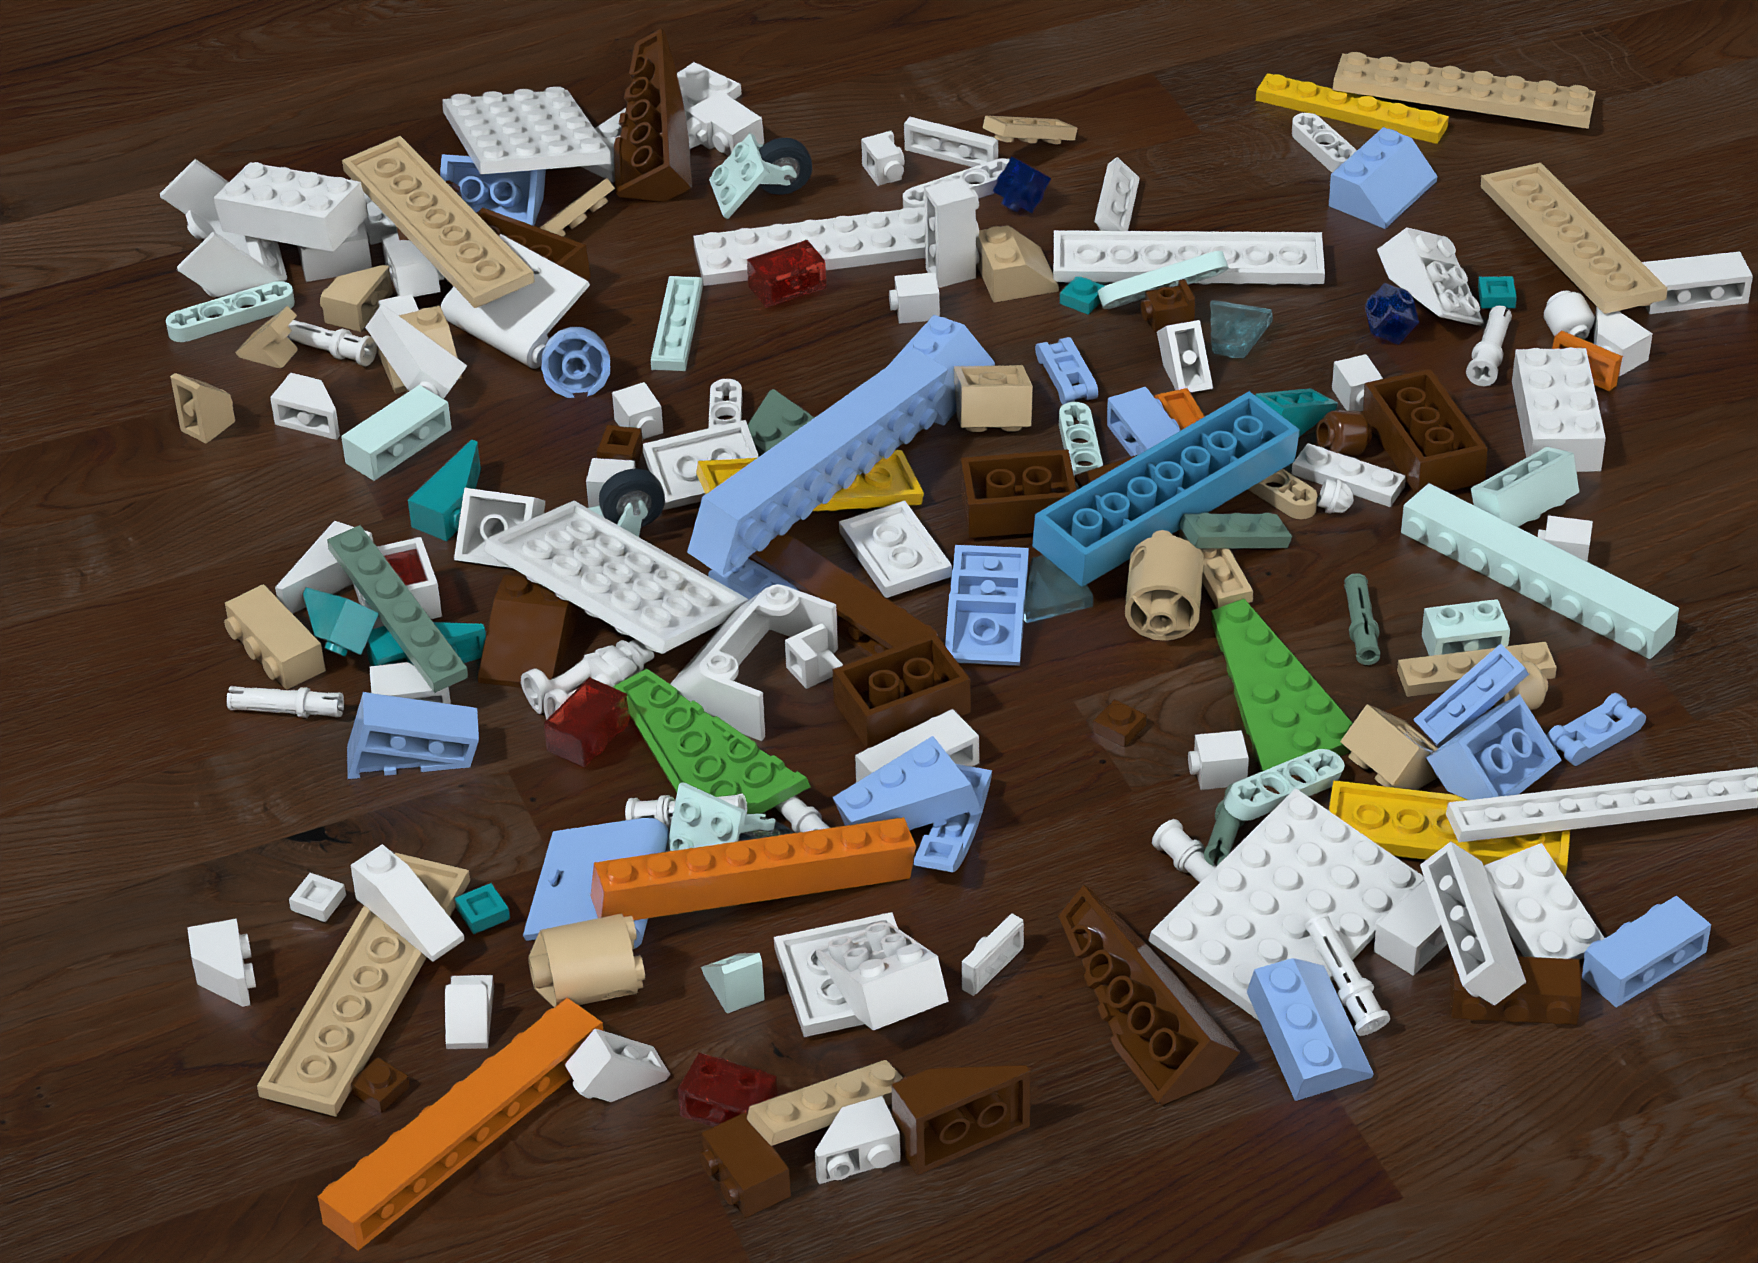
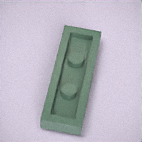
M1271 513L1183 514L1179 524L1189 542L1196 548H1288L1292 539L1291 534L1278 515Z

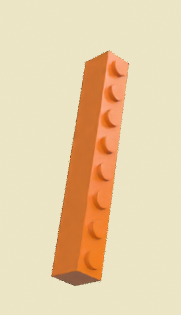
M904 817L600 861L594 862L590 896L598 918L622 914L623 917L632 916L633 920L905 880L910 879L916 845Z
M569 998L563 1000L555 1008L547 1010L541 1019L526 1031L517 1034L511 1043L496 1055L487 1058L477 1070L463 1081L457 1082L447 1094L433 1105L424 1108L418 1117L403 1129L394 1132L373 1153L360 1159L356 1166L339 1180L330 1183L318 1196L323 1224L359 1251L572 1078L565 1064L594 1029L604 1031L603 1022Z

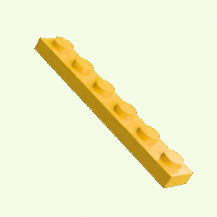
M1267 73L1256 90V101L1313 113L1318 116L1381 130L1385 127L1410 138L1438 144L1448 127L1449 116L1437 114L1431 110H1420L1401 103L1382 101L1372 96L1335 91L1332 88L1315 85L1312 82H1302L1278 74Z

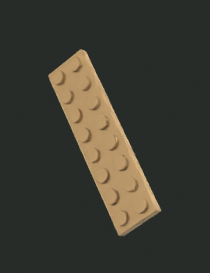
M1360 52L1342 53L1333 82V90L1586 129H1589L1596 92L1581 85H1573L1571 87L1558 86L1556 83L1547 80L1532 82L1525 81L1524 78L1519 76L1498 77L1493 76V74L1487 71L1471 73L1461 71V69L1454 66L1438 68L1431 67L1429 64L1420 61L1405 63L1398 62L1397 59L1392 57L1371 58L1366 57L1365 54Z
M401 136L342 160L344 172L353 181L361 182L363 192L474 308L488 304L493 300L535 282L534 272Z
M1542 163L1481 175V188L1604 314L1615 311L1620 312L1621 310L1637 306H1648L1654 302L1667 299V287Z
M395 853L397 857L412 869L450 917L456 907L455 898L463 895L470 882L469 870ZM363 906L258 1083L259 1097L337 1116L352 1090L351 1082L365 1067L427 957L366 906Z

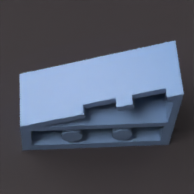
M363 692L347 746L348 779L360 778L361 772L384 770V776L396 775L397 769L421 767V772L470 767L479 741L477 708Z
M934 736L926 739L833 797L845 826L904 817L909 830L931 823L934 824V827L947 824V818L969 812L970 816L983 813L972 784Z

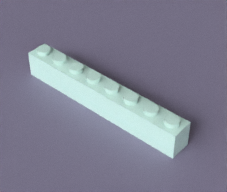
M1430 483L1403 505L1401 533L1648 659L1657 654L1675 636L1679 613L1678 607Z

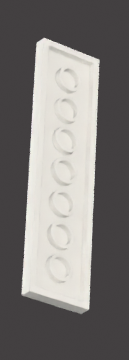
M907 207L894 211L838 216L823 220H806L804 222L783 225L774 224L751 229L741 228L735 231L709 232L704 235L693 236L703 286L926 258L925 207Z
M1054 230L1053 279L1056 282L1070 283L1075 277L1087 278L1098 283L1118 282L1210 252L1223 251L1229 267L1228 270L1217 276L1195 283H1233L1238 285L1244 283H1266L1270 285L1324 284L1325 268L1322 232Z

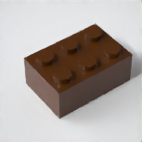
M1068 449L961 458V494L969 538L1034 533L1035 514L1077 490Z
M936 633L832 669L834 703L866 748L874 747L901 732L914 728L951 709L959 716L971 712L970 678Z

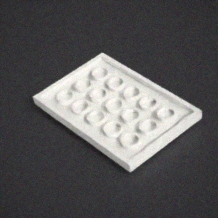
M549 87L543 92L519 89L514 94L504 95L500 92L491 91L485 92L483 96L471 97L467 94H455L451 99H442L443 113L480 174L610 164V150L568 90L562 87Z
M576 501L567 503L486 539L484 552L496 558L500 564L512 567L526 575L529 581L545 586L555 592L559 598L571 601L585 609L588 615L604 620L614 626L618 632L630 635L642 642L647 649L661 654L724 623L737 608L749 600Z
M1295 788L1151 931L1149 942L1259 1020L1247 994L1254 969L1296 958L1324 965L1331 982L1334 980L1310 933L1305 928V924L1310 919L1320 914H1328L1333 927L1353 960L1375 937L1376 928L1374 925L1379 916L1384 912L1389 913L1399 904L1401 897L1407 890H1414L1423 882L1424 876ZM1329 942L1328 946L1330 947L1339 966L1342 967V964L1337 954L1335 953L1331 943Z

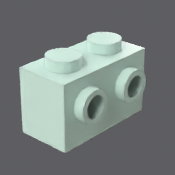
M1498 599L1424 608L1422 638L1429 656L1496 648L1500 644L1504 647L1508 646L1510 628Z

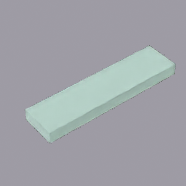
M669 276L651 356V370L686 371L703 289L702 278Z

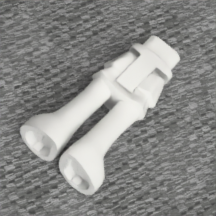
M637 639L629 643L621 640L617 642L616 647L613 645L597 649L595 653L584 655L582 661L564 674L551 680L537 668L529 670L521 676L522 689L532 708L538 714L545 712L549 724L554 727H560L570 722L575 713L598 695L604 693L607 696H611L615 691L613 686L641 672L644 669V664L654 659V653ZM587 682V683L584 684L583 686H581V687L577 688L576 690L572 691L573 689H575V688L578 687L579 685H581V684Z

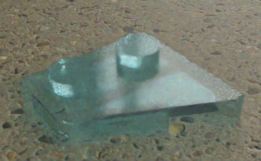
M1212 300L1210 302V321L1213 354L1244 359L1273 322L1272 309Z
M1044 555L1032 558L1024 607V621L1026 623L1093 607V594L1087 584L1081 587Z

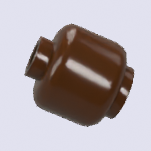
M1332 410L1318 423L1316 429L1317 442L1324 449L1345 456L1356 457L1362 454L1367 444L1370 443L1372 428L1365 416L1359 411Z

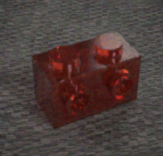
M808 240L747 259L748 286L766 308L826 288L825 260Z
M589 677L544 722L547 751L585 767L595 756L600 755L604 751L606 745L619 732L624 731L630 720L627 693Z
M698 1053L678 1087L680 1116L713 1127L745 1112L748 1113L749 1107L778 1097L777 1076L768 1074L760 1069H751L729 1062L724 1058L712 1057L703 1053Z

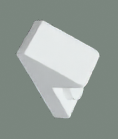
M493 975L451 977V984L445 987L446 1049L488 1048L494 993Z

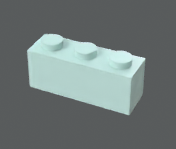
M418 385L341 436L345 463L375 481L452 429L448 402Z
M1551 447L1543 448L1472 487L1471 492L1474 506L1516 527L1527 521L1538 519L1541 516L1540 514L1553 507L1563 505L1567 499L1579 493L1574 453Z

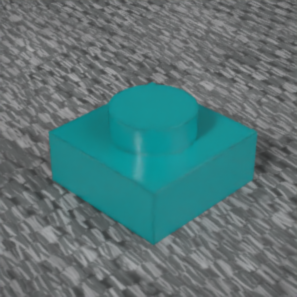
M1513 276L1479 277L1478 292L1481 308L1492 309L1499 305L1506 308L1516 307L1517 297Z
M1075 277L1060 292V304L1089 315L1101 303L1098 290L1104 287V285L1087 278Z
M492 883L455 898L456 909L473 934L510 919L509 908Z

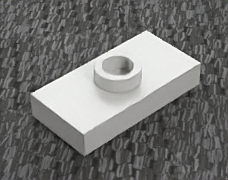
M1010 914L988 937H982L978 941L974 950L962 961V990L973 996L977 994L1023 949V919Z

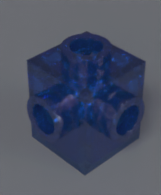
M1011 156L1005 169L998 176L993 192L1004 197L1001 204L1018 213L1022 207L1033 213L1035 207L1042 201L1044 191L1051 178Z
M1384 283L1375 294L1369 297L1365 304L1371 334L1399 345L1419 323L1413 296L1403 288H1396Z

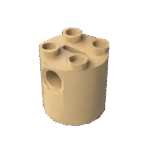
M1165 530L1156 531L1152 534L1151 538H1147L1136 545L1130 555L1125 617L1130 627L1140 635L1153 640L1169 641L1181 638L1193 631L1199 622L1204 558V554L1200 549L1196 548L1189 541L1173 536Z
M622 914L540 930L528 957L534 989L554 1008L566 998H569L577 1005H583L638 993V989L643 988L642 980H645V971L641 955L633 956L634 940H637L633 917H623Z

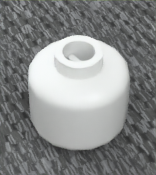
M1567 290L1558 292L1548 300L1544 310V319L1554 337L1560 331H1564L1584 340L1588 337L1595 323V316L1580 293Z

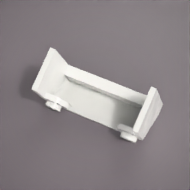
M194 159L160 193L162 199L186 215L189 232L198 240L204 239L177 266L178 271L202 286L203 290L213 298L225 297L271 282H285L287 275L277 241L222 231L213 197L229 182Z
M777 584L767 587L737 608L722 623L670 685L675 687L678 693L690 702L694 700L703 706L704 711L712 717L717 716L742 734L762 741L765 738L763 692L734 681L738 676V666L769 630L792 637L819 624H823L828 631V649L835 653L838 649L836 604L784 585Z

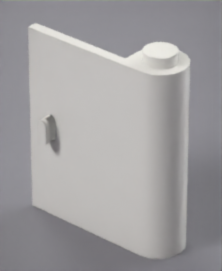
M500 234L499 237L535 273V282L478 308H474L453 287L443 299L441 309L446 320L524 365L536 369L542 363V352L549 340L548 332L578 300L590 284L587 280Z

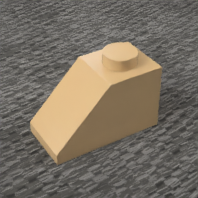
M380 265L337 276L330 286L324 289L320 297V306L323 308L325 323L361 332L378 310V301L388 299L393 293L389 266Z
M174 373L170 376L182 432L207 444L235 422L231 395L226 391L181 374Z

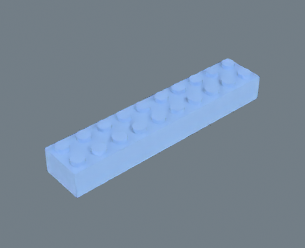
M913 348L702 497L687 553L721 576L734 567H741L750 555L756 551L764 550L777 535H784L792 524L799 519H806L818 505L828 503L837 491L842 488L847 489L853 483L856 475L869 473L882 458H889L896 448L903 443L908 444L919 431L930 428L937 417V412L935 411L937 402L946 390L944 381L948 369L921 351Z

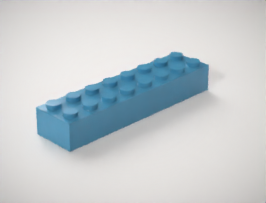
M1249 391L1036 513L1032 546L1083 587L1129 560L1136 545L1147 538H1151L1152 534L1156 531L1165 530L1173 534L1181 529L1179 524L1183 514L1208 513L1295 462L1300 429Z

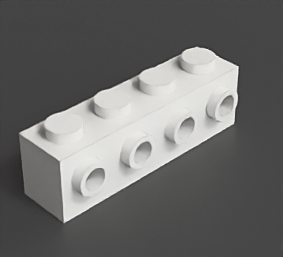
M1450 841L1420 866L1463 987L1472 996H1480L1495 1006L1526 983L1482 861Z

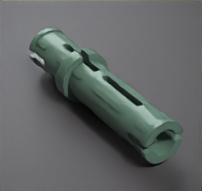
M1351 574L1344 581L1346 583L1344 588L1351 618L1349 635L1351 640L1355 642L1357 661L1363 665H1372L1380 659V650L1377 642L1379 626L1373 619L1367 578L1362 574Z
M1233 784L1226 788L1224 799L1217 805L1215 812L1216 822L1204 851L1206 862L1212 866L1216 856L1219 857L1218 866L1230 854L1237 831L1245 822V820L1235 818L1228 813L1224 805Z

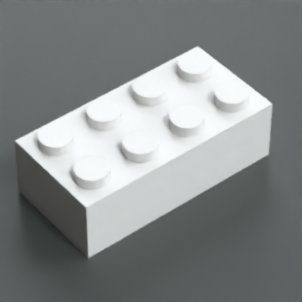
M250 162L213 197L223 232L334 252L369 216L362 185L359 181L348 180L343 177L319 175L315 172L291 170L286 167L280 168L263 165L258 162Z
M1586 348L1516 349L1512 386L1526 458L1545 447H1551L1574 453L1576 472L1601 471L1606 438Z

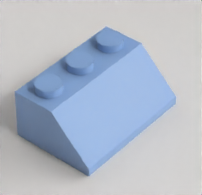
M1383 127L1331 173L1329 207L1386 229L1437 182V175L1412 138Z
M442 154L440 177L445 182L450 180L460 186L462 199L475 212L481 208H486L527 224L535 225L544 198L546 169L480 174L470 156Z
M933 315L890 363L892 364L907 352L916 348L948 369L944 381L946 390L937 402L935 409L937 417L934 422L945 425L956 413L954 366H995L993 359L964 324L937 315Z
M1520 694L1487 711L1426 757L1446 790L1467 800L1518 795L1562 761Z
M1291 958L1254 969L1247 994L1295 1101L1373 1077L1374 1073L1324 965Z

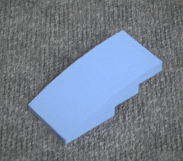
M955 545L945 646L958 663L1020 666L1029 548Z

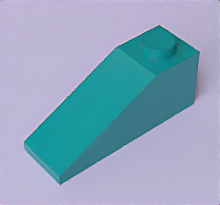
M1311 388L1256 393L1255 395L1300 429L1299 437L1322 420L1328 412L1336 410L1338 402Z
M470 440L408 499L412 528L444 541L450 539L458 531L464 488L476 489L481 470L477 441Z
M306 587L303 597L314 635L327 641L324 648L344 657L348 651L361 655L379 613L347 598Z
M433 622L463 663L482 658L486 640L483 624ZM385 626L372 629L365 644L367 658L371 666L405 662L413 665Z

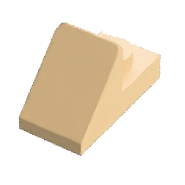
M286 306L253 332L235 353L240 358L276 368L284 367L298 350L297 346L287 337L292 331L288 325L297 315Z

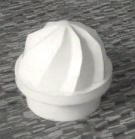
M1336 478L1335 481L1325 479L1318 497L1317 506L1325 508V513L1328 514L1343 513L1353 504V493L1350 487L1342 482L1341 479Z

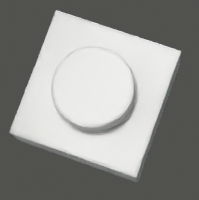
M309 873L289 898L290 908L297 913L326 922L345 898V885Z

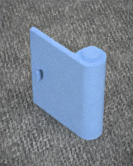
M639 818L553 831L523 933L525 940H535L542 929L597 919L598 916L590 896L594 862L665 852L669 838V830L665 824L655 818ZM648 918L634 920L637 940H634V949L642 943Z

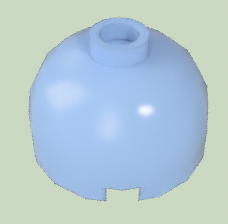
M569 327L558 331L548 340L542 352L541 369L546 384L555 393L567 398H575L572 393L588 392L587 396L595 394L605 385L610 375V355L604 341L595 332L583 327Z

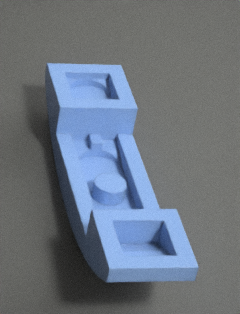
M956 764L972 784L983 812L992 778V770ZM966 812L947 818V824L934 827L933 824L930 834L923 836L914 858V865L955 872L966 857L982 813L970 816V813Z

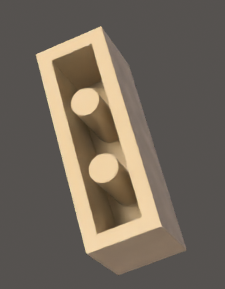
M264 584L225 602L227 619L224 620V623L231 638L234 640L238 638L244 645L250 658L253 660L257 658L263 665L268 677L272 680L277 679L286 690L326 671L321 643Z

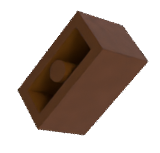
M747 1112L702 1132L703 1151L699 1153V1159L708 1176L715 1175L720 1182V1188L727 1203L731 1206L736 1204L745 1218L791 1197L789 1168L775 1149L747 1120Z

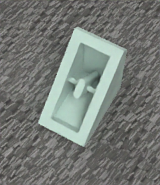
M739 953L701 967L706 980L727 1014L765 1000L760 953Z

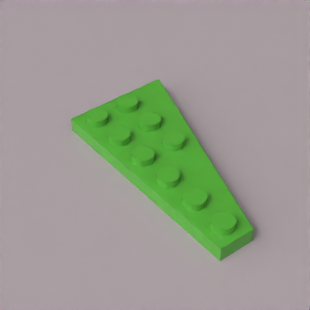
M1241 599L1212 610L1211 622L1220 650L1224 654L1227 663V673L1229 678L1232 679L1234 695L1246 733L1249 734L1253 745L1252 752L1255 761H1258L1261 772L1317 749H1328L1339 756L1352 752L1340 741L1353 723L1245 599Z
M645 669L613 686L617 696L676 793L679 784L684 782L715 797L743 794L747 802V814H762L810 788L807 777L798 771L796 773L791 771L784 765L782 760L775 755L770 756L759 749L756 742L719 717L709 715L704 711L703 706L694 700L691 702L678 693L675 687L650 670Z

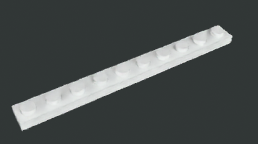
M1758 767L1448 802L1446 816L1458 842H1468L1758 808Z

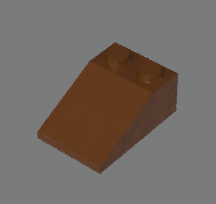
M503 575L492 606L478 673V683L522 688V674L536 668L542 671L549 680L557 678L579 618L578 605L559 598L552 590L541 584L531 582L526 577Z
M1026 1065L929 1068L915 1075H908L900 1081L891 1084L892 1118L900 1133V1151L917 1175L1030 1127V1070Z

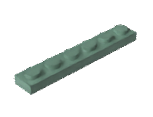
M361 525L327 539L328 550L373 611L379 613V619L434 693L468 678L466 665Z

